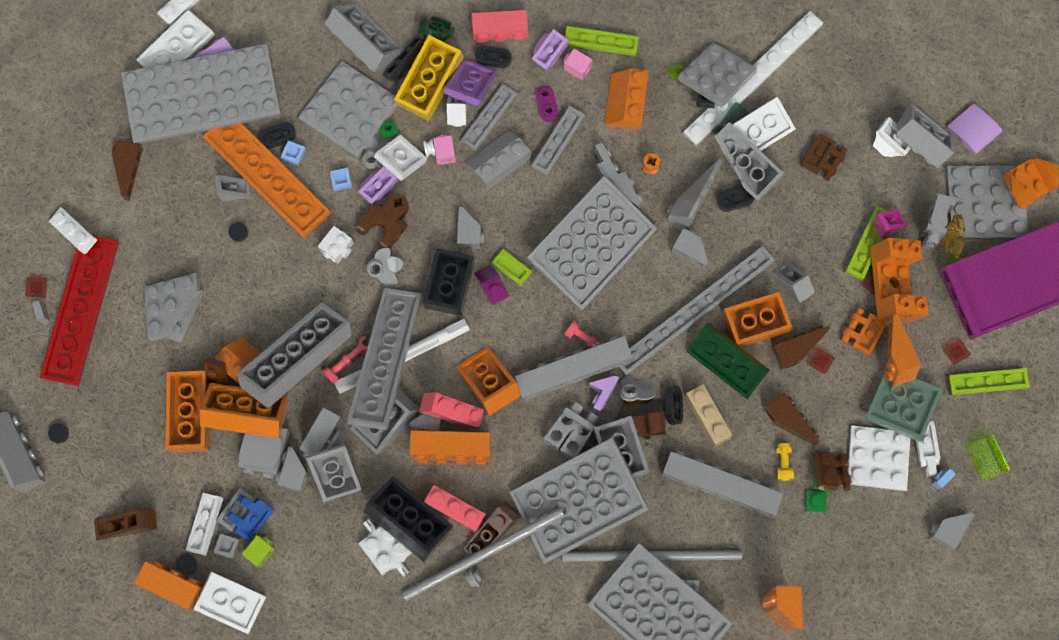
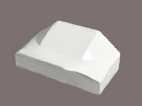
M890 117L885 118L876 131L873 147L883 156H905L911 149L910 145L906 142H901L896 137V123Z

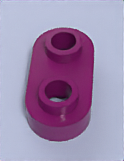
M542 86L536 91V101L540 117L546 122H552L558 117L555 95L550 87ZM542 93H547L548 96L544 97ZM550 109L552 113H546V110Z

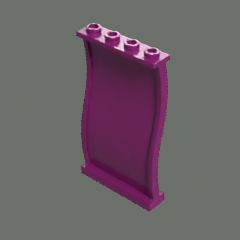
M1059 222L939 269L969 339L982 336L1059 304Z

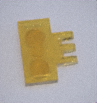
M954 214L951 222L948 224L947 232L942 238V243L945 245L947 253H951L954 258L959 257L965 245L963 234L966 229L962 214Z

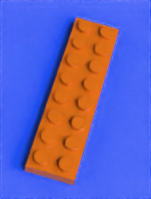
M243 124L212 129L202 136L303 239L331 214Z

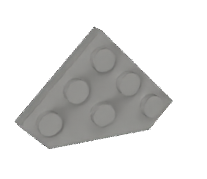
M197 273L144 287L147 335L150 341L169 337L173 332L172 328L178 320L181 321L189 310V304L194 298L199 296L201 293L200 277Z

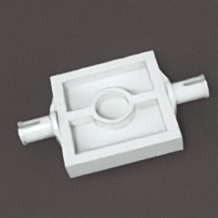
M370 519L367 522L365 521L363 524L370 533L358 543L382 576L388 571L397 568L402 577H405L410 571H408L403 562L412 552L381 526L376 528Z

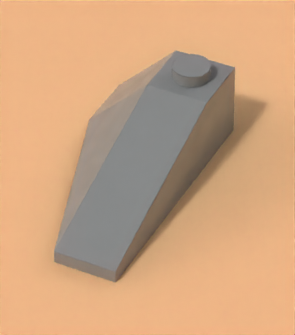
M730 122L716 135L744 189L757 201L766 195L786 175Z
M722 160L714 163L677 199L675 204L671 203L667 214H669L668 221L687 230L689 229L721 167Z

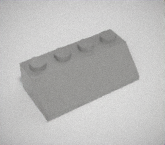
M356 2L334 7L325 22L330 32L336 35L373 72L384 70L404 50Z
M8 411L0 413V465L10 487L25 493L44 483L43 476H45L42 467L40 465L37 466L35 459H37L36 453L32 448L29 449L27 445L29 439L24 431L21 432L19 428L21 422L17 415H13Z

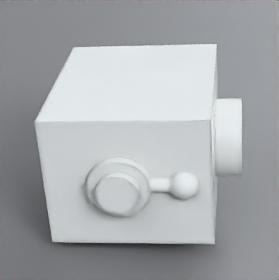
M333 226L318 245V248L326 259L329 258L338 264L342 258L349 256L350 248L354 243L345 231H340Z

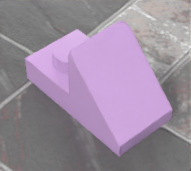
M612 376L589 383V387L601 393V395L597 394L592 402L595 405L593 411L601 413L617 385L619 377Z

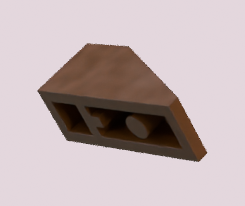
M117 140L116 145L112 148V158L121 195L126 201H130L143 149L138 143Z
M136 509L94 521L96 541L157 529L155 509Z

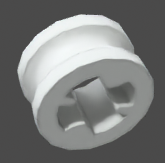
M432 139L429 142L423 141L426 157H429L430 154L435 156Z

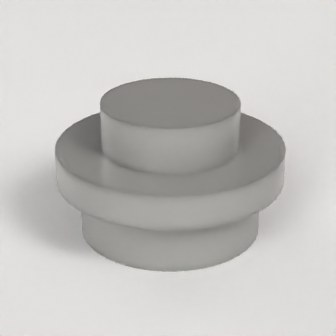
M470 568L469 572L465 573L468 583L471 587L481 586V581L483 580L481 573L478 569Z

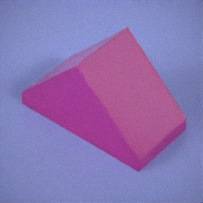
M899 210L880 212L872 221L880 238L907 227Z

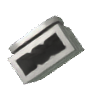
M322 408L299 448L303 452L302 456L305 459L307 455L342 445L346 438V434L342 431L345 425L342 418Z
M282 428L279 439L245 434L238 467L243 469L242 473L254 475L257 472L262 474L261 477L273 479L274 476L277 477L282 467L283 454L286 451L291 432L288 429Z

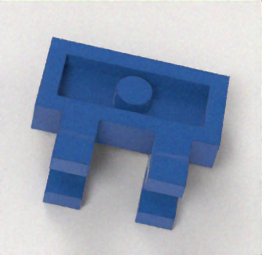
M240 494L236 500L248 508L246 513L240 518L228 510L224 517L236 525L233 531L251 542L274 509L258 498L252 502Z

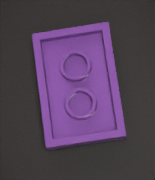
M463 59L446 85L444 94L479 106L496 79L498 71Z

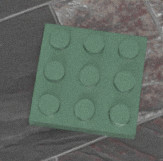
M884 374L865 419L921 442L943 389L919 379L893 387L891 381H887Z

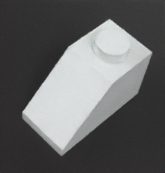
M448 95L447 125L455 127L466 125L467 102Z

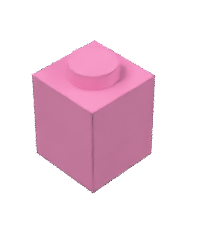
M573 49L571 54L567 53L563 60L564 70L583 80L592 67L593 59Z
M439 135L437 138H433L437 165L456 162L452 135Z

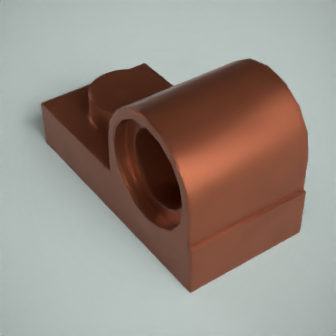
M653 412L646 414V416H632L638 437L666 435L665 413Z

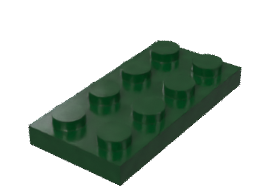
M709 322L703 327L686 351L746 399L752 395L770 371Z

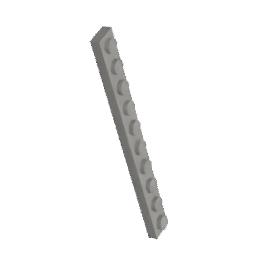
M763 246L629 348L634 361L619 366V369L625 376L629 375L773 264L774 258Z

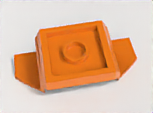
M1038 158L1034 160L1029 159L1001 174L1018 208L1021 209L1034 203L1035 199L1049 191L1059 188V165Z

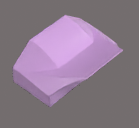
M554 29L551 33H544L534 47L532 60L545 70H549L565 51L569 40Z
M383 166L380 170H375L360 185L358 193L373 206L395 186L398 178Z

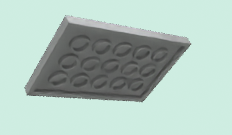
M602 176L526 258L566 298L582 311L657 228L605 176Z
M614 438L608 439L510 492L525 526L560 507L565 515L530 535L544 564L650 510Z
M640 543L588 604L591 609L627 640H720L733 624Z

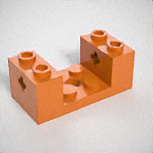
M887 238L871 246L878 320L892 321L893 315L898 314L901 322H913L928 316L927 296L912 295L909 265L922 260L921 241ZM890 279L895 283V288L890 285Z

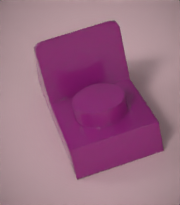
M491 265L474 273L492 306L509 297L500 281L498 273Z

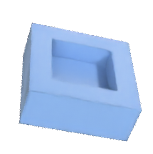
M288 141L281 159L299 166L306 148Z
M348 168L330 171L334 191L352 188Z
M951 469L940 470L934 476L936 480L932 485L937 490L941 489L956 473Z

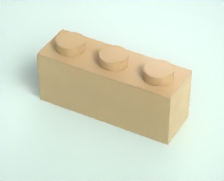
M704 384L686 393L685 399L712 447L714 448L731 439L733 435Z

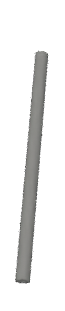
M561 507L403 591V597L408 601L565 516Z
M742 550L649 551L660 561L742 560ZM569 551L562 555V562L625 561L632 551Z

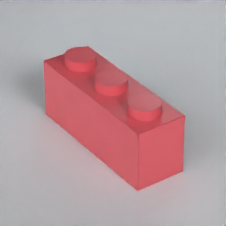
M527 10L472 13L473 39L481 43L487 42L490 39H495L496 41H505L507 38L523 40L525 37H528Z
M434 392L423 394L419 412L463 428L480 429L484 409Z
M433 485L424 501L433 510L474 533H477L486 518L485 513Z

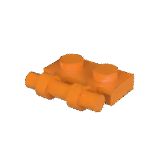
M857 308L856 312L852 313L851 321L847 328H844L842 331L843 336L840 341L847 344L849 339H853L855 342L852 348L870 356L888 322L879 321L877 316L872 313L866 319L862 317L864 310ZM857 324L863 326L860 333L854 331Z

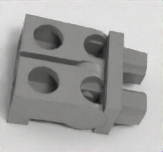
M938 193L930 203L924 229L920 234V237L924 238L922 248L932 251L934 246H937L939 241L945 236L947 232L945 227L948 223L947 215L955 207L956 198Z
M574 402L569 408H565L543 438L545 444L557 452L560 449V454L569 460L580 454L595 431L594 428L598 420V416L592 412H589L585 419L579 416L583 407L577 402Z

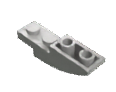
M602 142L595 145V153L600 163L596 164V171L600 178L605 176L640 210L642 198L639 192H635L631 176L627 177L625 172L619 174L616 163H612L610 159L611 153L608 147H604Z

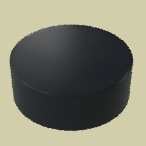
M237 222L230 226L228 233L233 241L242 242L248 236V229L243 223Z
M54 424L48 431V437L54 443L60 444L68 439L69 430L63 424Z
M191 555L181 556L176 564L178 571L185 575L194 573L197 568V560Z

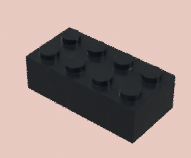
M393 476L372 496L363 511L423 562L445 540L453 528L452 524Z

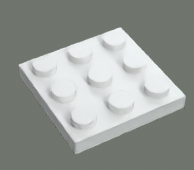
M851 426L848 456L850 465L848 471L852 477L851 485L907 491L910 438L892 430Z

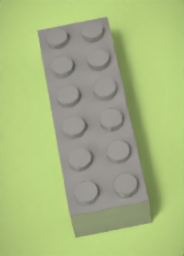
M321 302L237 373L240 387L269 408L352 336L349 321Z

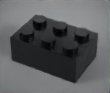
M436 249L423 300L426 309L462 316L475 265L474 256Z

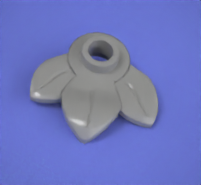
M372 137L365 146L366 153L362 157L363 165L368 169H375L377 167L381 169L384 165L374 156L377 151L389 142L379 144L376 138ZM370 158L375 159L373 163L368 162Z
M382 248L376 252L374 259L368 262L367 272L372 277H378L383 284L394 285L398 283L395 273L403 267L404 261L399 257L391 256L390 248ZM375 264L380 267L379 271L373 269Z
M627 375L620 382L622 387L620 397L625 401L649 400L657 394L655 390L650 389V379L634 381L631 376Z

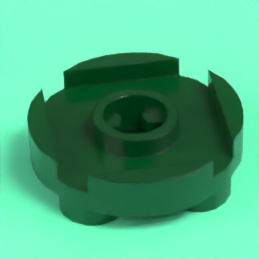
M427 16L419 19V35L424 37L430 35L444 43L447 39L453 37L455 28H451L449 21L432 16V19H426Z

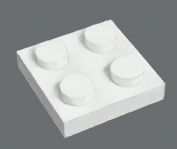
M401 135L377 151L374 156L401 181L427 161V157Z

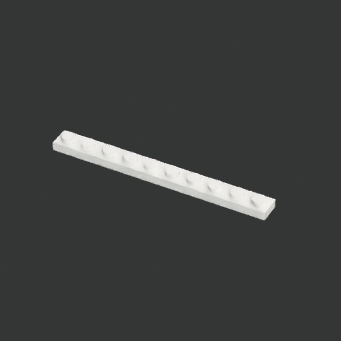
M811 11L806 14L753 65L757 68L756 74L723 107L715 104V109L708 108L683 134L697 146L823 25V22Z

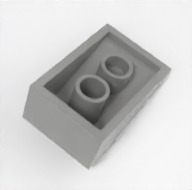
M398 388L387 430L352 425L350 429L378 455L410 423L420 408Z
M345 444L306 456L323 502L362 490L356 467Z

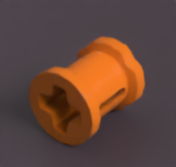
M649 153L644 157L642 168L645 173L652 175L658 171L660 165L659 156L655 153Z

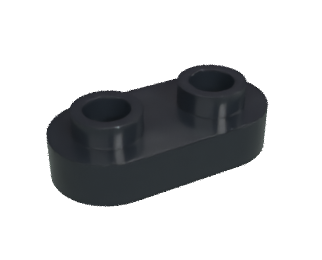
M481 46L475 53L476 61L483 66L507 68L512 62L511 52L504 48ZM482 55H487L488 58L483 59ZM504 57L506 61L501 62L499 59Z
M284 122L263 130L259 135V141L267 149H272L292 141L296 136V130L291 123ZM285 131L290 132L287 136L283 135ZM267 138H273L271 142H266Z
M744 187L720 194L717 204L720 210L730 212L750 206L755 198ZM746 195L748 200H743L741 196ZM723 201H730V205H725Z
M678 386L667 387L664 393L665 419L670 425L681 424L684 417L682 392Z

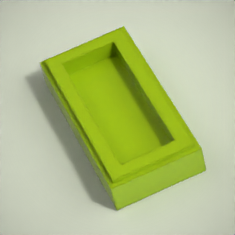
M504 249L491 262L493 266L520 287L532 274V270Z

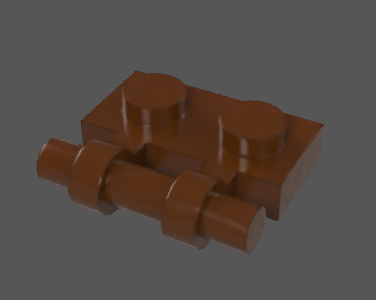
M820 133L801 166L817 175L821 169L824 170L823 179L829 181L832 176H835L839 163L845 159L847 149L841 146L837 151L834 149L837 142ZM829 155L833 157L831 164L825 162Z
M815 451L812 456L817 489L836 491L839 485H843L844 491H850L852 477L849 475L848 468L850 465L849 460L846 459V454H838L839 460H835L834 453ZM836 469L841 471V475H837Z

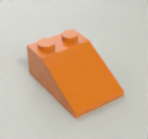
M898 314L893 315L887 338L885 377L887 381H891L893 387L915 380L921 367L919 358Z
M488 346L455 366L479 404L489 416L522 396L517 382Z

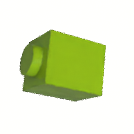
M257 535L242 555L260 568L274 552L273 542L265 535L263 538Z

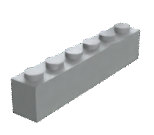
M618 335L609 339L610 342L604 344L602 342L595 343L591 346V349L585 351L584 349L576 350L573 352V355L569 357L565 355L555 359V362L550 364L548 362L537 365L536 369L531 371L530 369L520 371L519 375L515 376L522 398L525 401L633 362L634 360L625 336L621 337Z
M675 450V453L670 452L662 474L663 477L774 518L776 516L783 493L779 492L780 489L770 485L767 488L760 485V481L752 478L746 480L737 472L723 471L724 468L718 465H706L702 459L696 457L690 459L681 451Z

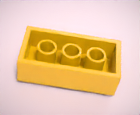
M428 35L394 99L396 104L430 122L444 95L446 85L464 58L462 51Z

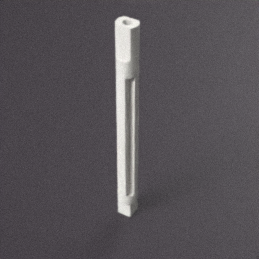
M465 319L410 345L405 362L470 331ZM361 369L334 382L340 394L357 386Z

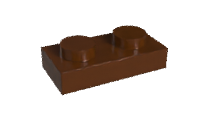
M207 358L204 361V366L209 384L215 383L230 386L225 362Z

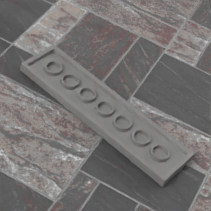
M384 288L350 409L348 424L382 430L388 429L422 299L421 293Z

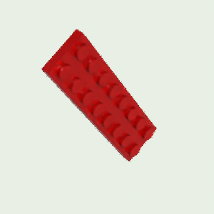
M94 236L97 241L86 254L76 249L40 379L79 387L119 245L117 240Z

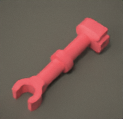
M575 320L564 334L569 339L575 334L586 342L589 348L593 344L598 343L595 337H590L579 329V323Z
M366 336L361 337L356 348L347 355L344 354L341 357L342 359L333 367H325L321 370L332 385L335 381L339 380L336 376L337 372L346 365L349 366L352 363L351 361L359 354L367 351L368 345H363L367 340Z

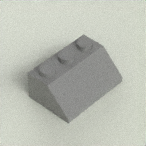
M910 103L896 124V137L901 142L909 144L913 152L916 154L920 153L928 164H933L938 168L954 154L953 136L914 104Z
M507 131L464 164L488 191L531 159V151L518 136Z
M632 416L594 428L599 444L610 438L615 439L634 479L650 473Z

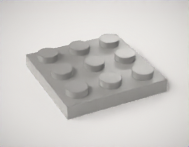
M712 42L678 75V80L718 106L723 107L756 74L757 68Z

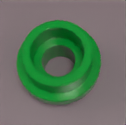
M387 120L380 126L379 132L382 137L390 139L396 136L398 127L395 122ZM386 127L392 128L390 131L385 130Z

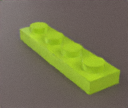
M570 26L566 27L565 38L569 40L567 45L569 47L636 56L638 36Z
M877 205L845 272L862 281L872 262L871 246L882 240L872 221L878 213L888 211Z
M1027 368L948 376L951 396L1027 389L1030 387Z

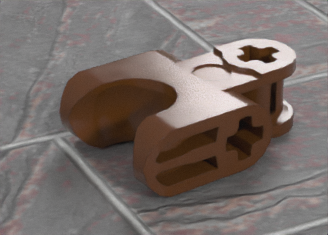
M395 194L390 197L384 207L379 203H375L357 225V232L361 235H366L371 228L382 227L385 229V235L380 242L381 249H391L408 226L402 220L409 211L406 197L402 194Z

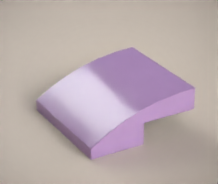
M975 104L971 105L947 126V130L960 139L961 144L975 155L1002 132L1000 126Z

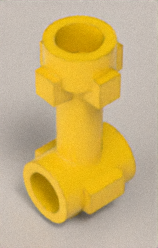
M789 443L778 444L777 453L781 456V468H777L778 480L790 481V479H794L793 467H789L788 453H792V448Z

